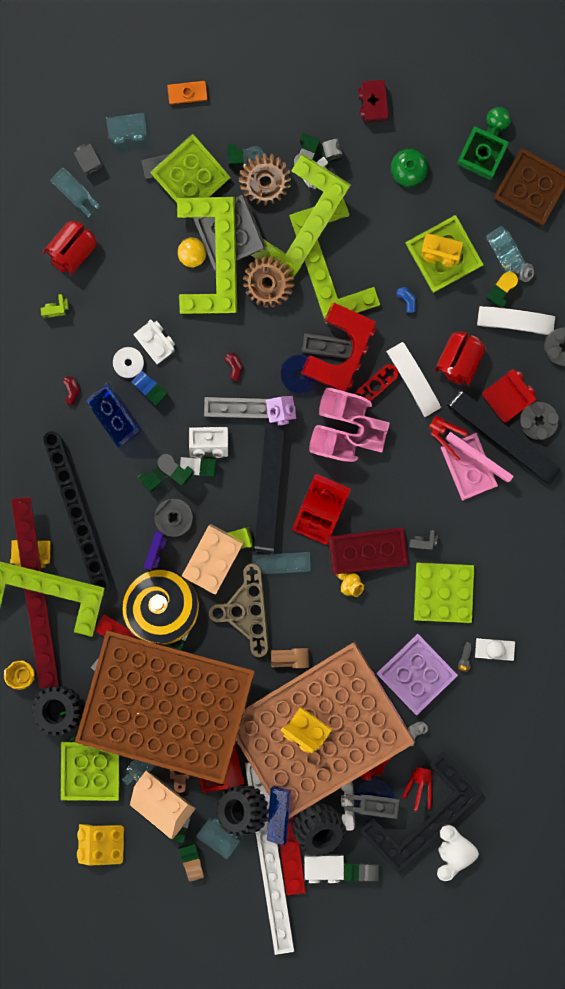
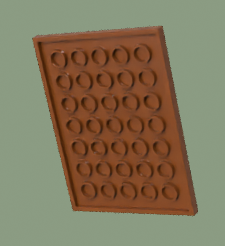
M106 630L75 743L224 784L255 671Z

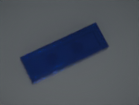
M275 785L271 787L266 841L282 846L286 844L291 790Z

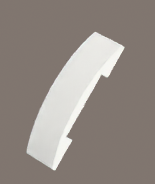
M480 306L477 326L505 328L548 335L554 331L555 316Z
M401 342L386 351L413 395L423 416L426 417L440 409L441 406L405 344Z

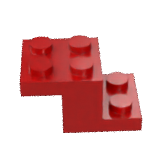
M315 474L292 530L327 545L328 537L333 532L351 489Z

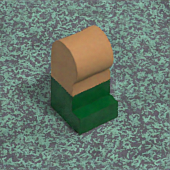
M196 842L179 847L178 850L189 882L204 878Z

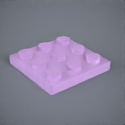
M419 634L411 639L376 673L415 715H418L458 676Z

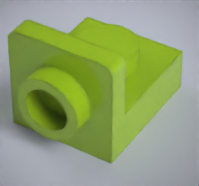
M58 294L60 306H56V303L45 304V307L41 308V316L47 318L66 315L65 310H69L68 299H64L63 294Z

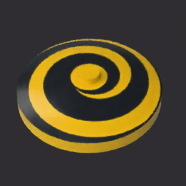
M154 569L138 576L127 588L122 601L123 619L130 632L140 640L158 645H168L182 639L194 626L199 611L198 597L194 587L181 574L169 569Z

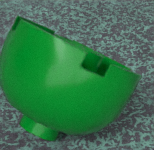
M415 149L399 151L391 162V175L398 184L404 187H415L421 184L428 173L426 157Z

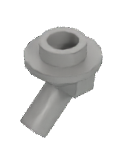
M522 263L521 267L507 266V272L519 274V279L524 282H528L534 276L532 264Z

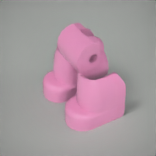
M326 388L320 402L319 415L359 426L357 434H350L316 425L311 436L309 451L310 453L341 461L358 460V457L355 456L356 446L382 452L390 423L365 416L367 407H372V403L366 398L345 391Z

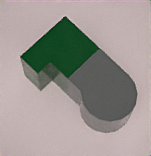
M169 454L161 455L158 459L159 468L182 487L185 486L195 473L189 466L185 470L181 468Z
M344 861V881H379L380 865Z

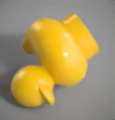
M355 573L337 574V577L343 580L341 592L344 595L358 597L363 592L364 584L361 583L359 575Z

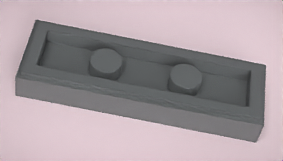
M304 333L302 353L341 359L349 358L352 351L351 340Z

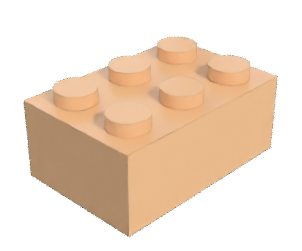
M210 524L182 577L216 595L244 542Z

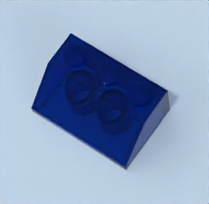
M109 382L105 383L86 400L118 448L143 432Z

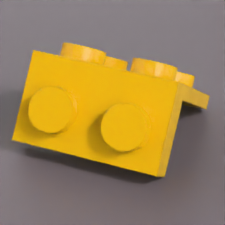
M79 824L77 833L79 840V849L77 850L78 863L85 865H110L123 862L124 827L122 825L93 826Z

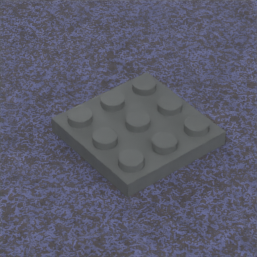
M240 195L236 197L237 262L265 249L266 246L246 196ZM194 217L193 219L214 271H216L215 217Z

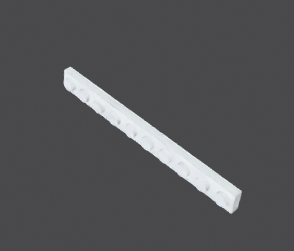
M246 762L248 786H254L255 789L258 788L261 791L260 794H264V800L268 802L266 806L269 809V813L266 814L268 819L264 822L265 826L256 832L274 952L275 955L294 952L270 796L250 763Z

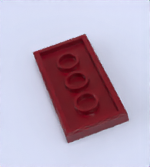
M403 527L328 537L333 575L408 565Z

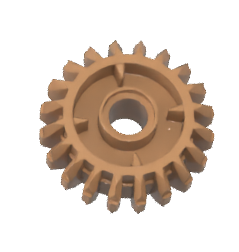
M263 153V158L259 159V156L256 154V160L253 161V159L249 158L250 165L244 164L243 168L245 170H240V175H242L239 178V182L242 183L240 188L245 190L244 195L249 196L250 201L256 198L257 204L261 200H263L264 205H267V200H271V203L274 204V198L281 200L280 193L286 195L287 192L284 188H290L288 183L291 181V177L288 175L290 171L285 168V162L280 163L281 158L278 157L274 160L273 154L267 158L266 153ZM263 176L270 177L267 182H261L260 179Z
M263 256L262 261L256 258L255 263L251 262L249 264L250 268L245 270L248 275H245L243 280L248 282L243 284V287H249L246 294L251 293L253 295L250 298L252 301L255 298L258 299L257 305L261 304L262 301L264 307H267L269 303L271 307L276 306V303L281 305L283 303L282 300L286 301L288 295L292 294L293 291L290 288L294 287L295 284L289 281L293 280L294 276L288 275L292 269L286 270L284 267L287 266V263L285 262L281 265V258H278L276 261H274V256H270L269 260L266 256ZM265 277L271 278L272 286L265 283Z

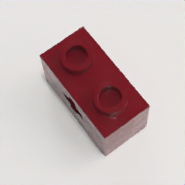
M385 80L362 82L361 87L358 88L359 99H363V106L360 107L361 118H364L365 123L388 121ZM370 98H374V101H377L374 106H372Z

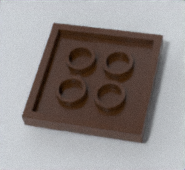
M521 148L493 199L543 226L565 188V172Z

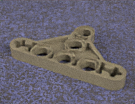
M250 563L244 568V584L228 603L212 606L209 616L215 622L228 621L250 640L252 654L256 657H262L269 649L262 570L258 564ZM251 567H253L254 570L258 571V573L254 575V579H259V583H248V580H252V575L248 574L247 572L251 569ZM251 586L259 588L260 593L258 596H252L249 593ZM253 605L261 607L259 615L252 614L251 607ZM235 606H239L242 609V615L239 617L232 614V608ZM215 608L223 610L221 618H216L213 615ZM253 625H262L263 632L261 634L254 633ZM264 636V639H261L260 643L261 646L265 647V649H263L262 652L259 653V651L255 649V647L258 645V639L253 640V637L261 638Z

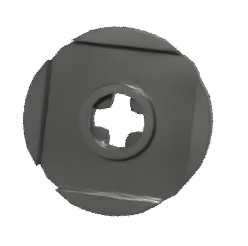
M565 327L557 328L550 332L544 343V349L549 360L561 366H565V350L562 352L559 344L565 341Z
M534 402L528 405L520 415V425L523 433L533 440L549 438L558 427L559 417L556 410L545 402ZM542 416L544 424L536 426L534 418Z
M180 499L165 500L159 504L155 511L156 526L160 532L167 536L177 537L183 535L192 525L193 514L191 508ZM178 513V522L173 521L171 523L169 521V514Z

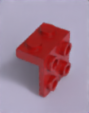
M514 369L482 393L484 399L504 423L536 400L534 397L536 393L531 386L527 387L523 382L525 380L523 375L518 370L515 372Z

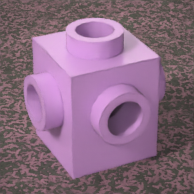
M293 396L266 400L267 415L270 423L277 422L278 425L289 424V420L296 419Z

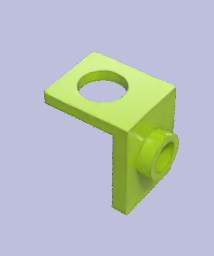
M249 527L228 532L244 542L241 549L254 546Z

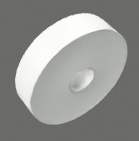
M125 347L115 354L113 367L121 377L134 378L142 371L144 360L138 350ZM127 359L132 361L130 366L125 365Z

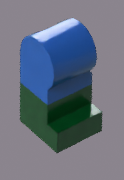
M143 371L132 380V383L156 407L168 395L164 389L150 379Z

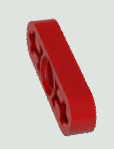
M391 364L385 365L354 394L363 395L366 392L363 388L366 387L367 391L373 396L370 398L368 394L365 398L371 402L396 380L398 376L397 368ZM385 369H393L394 377H387L384 380L387 384L384 385L383 381L377 376L380 374L383 377L386 374ZM374 380L378 381L381 385L378 391L370 389L369 385Z

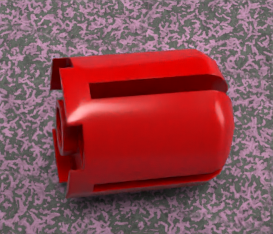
M73 220L67 222L42 251L43 255L47 253L51 257V264L63 273L65 271L70 272V276L73 275L97 245L93 232L88 228L84 231L85 225Z
M454 332L450 336L434 371L438 373L440 370L445 373L446 379L460 385L466 382L467 386H469L485 353L484 344L473 335L469 337L468 333Z

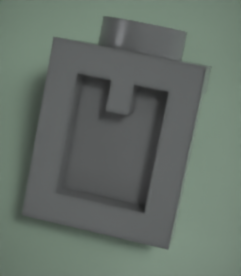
M430 530L429 541H425L426 537L414 536V540L410 539L409 548L433 550V546H437L438 535H434L435 530Z

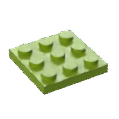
M193 134L150 172L176 203L177 198H209L231 178Z
M456 215L405 242L432 293L483 266L481 259ZM428 233L463 242L458 265L447 267L442 265L441 261L435 260L432 263L423 260L424 257H421L420 254L425 234Z
M416 563L414 620L472 623L474 565Z
M61 742V800L119 801V755L75 742Z

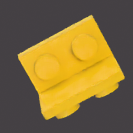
M426 233L420 256L424 257L423 260L434 263L437 260L441 261L444 266L453 267V265H458L460 261L463 242Z
M300 707L290 723L281 729V732L284 733L283 736L287 740L297 742L300 745L299 748L304 752L314 753L321 748L333 729Z

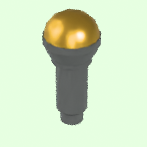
M468 642L464 646L462 659L458 662V669L462 672H467L471 668L469 658L472 647L471 643Z

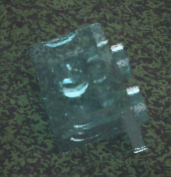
M144 112L106 118L109 141L114 142V144L124 143L126 139L140 141L147 136Z
M216 817L214 819L209 818L196 837L225 859H228L241 840L238 838L239 836H233V834H228L227 830H223L222 824L218 822L219 819Z

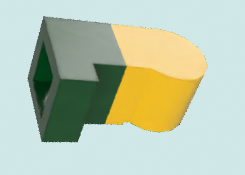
M513 272L504 273L486 299L498 308H503L507 302L503 297L517 285V275Z

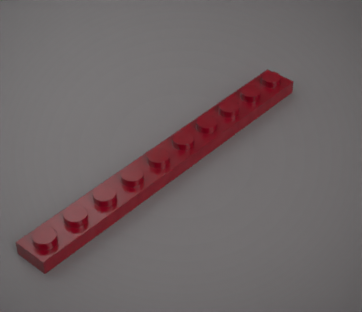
M31 496L12 498L11 503L21 567L42 572ZM25 589L39 688L59 686L46 594Z

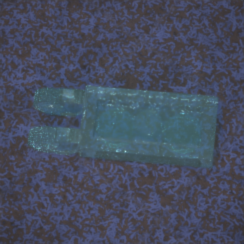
M64 167L50 179V182L87 217L91 213L82 205L86 199L96 209L100 206Z

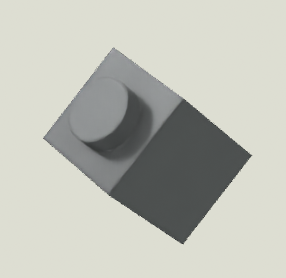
M83 144L76 148L74 155L86 176L103 167L91 144Z

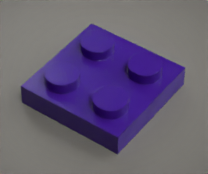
M155 531L143 568L153 570L154 567H158L161 558L158 556L159 550L164 549L167 541L164 538L165 534Z

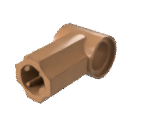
M309 648L271 650V667L309 668Z

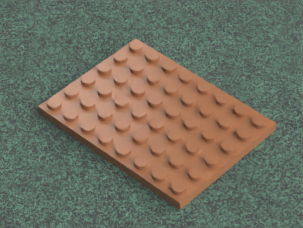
M355 642L244 710L236 739L284 821L416 743ZM300 707L333 729L321 748L314 753L304 752L299 748L300 745L297 742L287 740L283 736L284 733L281 732V729L290 723Z

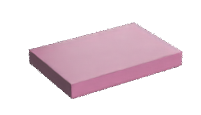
M477 433L461 439L486 456ZM451 443L448 444L460 457V460L457 461L444 446L441 447L462 500L498 486L490 470Z

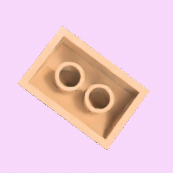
M145 771L134 786L130 806L172 840L196 809L158 777Z

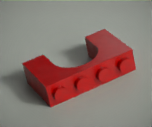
M331 303L324 322L344 330L349 335L352 342L351 354L345 362L339 365H332L313 356H308L301 374L331 388L346 392V389L350 390L353 384V379H351L353 373H357L360 368L361 362L359 360L361 355H365L369 347L366 343L369 337L372 338L376 331L374 326L376 321L341 305Z

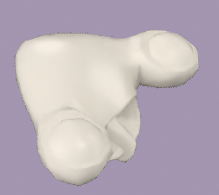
M446 825L440 830V837L445 842L438 849L441 858L448 863L438 868L437 876L442 881L451 880L459 871L468 867L479 856L477 848L471 842L461 836L455 827Z

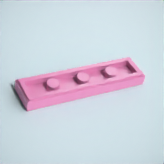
M450 432L445 438L452 445L505 482H510L513 478V475Z

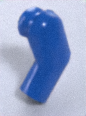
M407 287L398 288L396 295L398 298H403L406 301V313H415V295Z

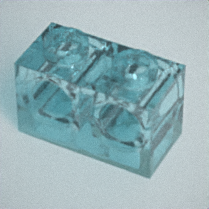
M500 226L486 235L502 267L508 272L525 263L506 228Z

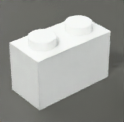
M305 854V880H309V883H320V880H328V883H339L340 880H344L343 854H321V856Z

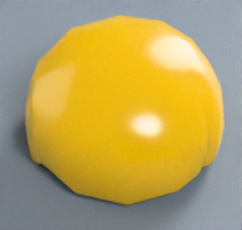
M189 237L184 239L179 245L178 258L186 267L194 268L204 262L206 248L198 238Z
M14 661L4 670V680L13 689H26L35 679L33 667L25 661Z

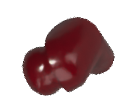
M228 353L225 355V362L229 363L232 367L229 379L239 381L243 364L238 355Z
M67 376L63 380V385L66 386L69 393L64 402L73 406L80 388L75 378Z

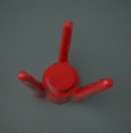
M436 416L429 426V429L432 430L431 435L459 461L460 457L439 434L443 435L447 428L464 436H468V431Z
M417 767L416 772L412 771L411 778L404 790L402 799L406 798L415 779V783H419L414 807L415 812L418 811L423 784L427 785V781L428 810H431L432 770Z

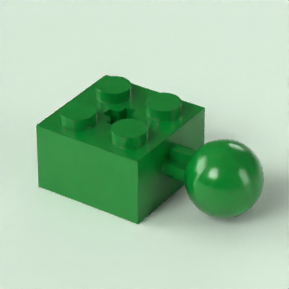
M495 107L488 112L486 121L489 127L487 132L474 126L457 162V165L489 180H492L509 143L497 137L498 133L507 129L511 122L510 113L502 107ZM485 150V155L487 156L481 157L478 152Z

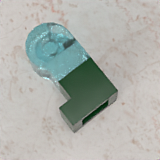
M228 144V166L250 165L248 159L251 158L255 161L256 154L259 156V159L263 158V150L258 146H251L249 149H236L235 144Z

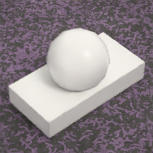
M476 638L475 658L514 661L515 642Z

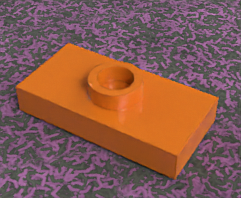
M205 81L167 85L170 105L207 101Z

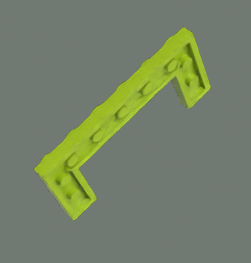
M301 154L291 171L323 191V194L287 253H284L263 239L266 248L251 255L254 258L261 259V261L263 256H266L268 260L270 256H274V261L281 258L280 264L282 265L286 262L287 266L284 268L286 270L291 268L292 271L288 275H293L294 277L351 184L304 154Z
M235 197L177 198L178 218L215 217L216 294H179L180 314L237 313Z
M344 198L328 223L349 216ZM314 207L289 215L296 236ZM317 240L305 259V264L324 319L331 303H336L356 313L380 306L374 287L340 299L337 298Z
M0 562V608L6 584L80 602L74 632L93 636L104 592L103 587Z

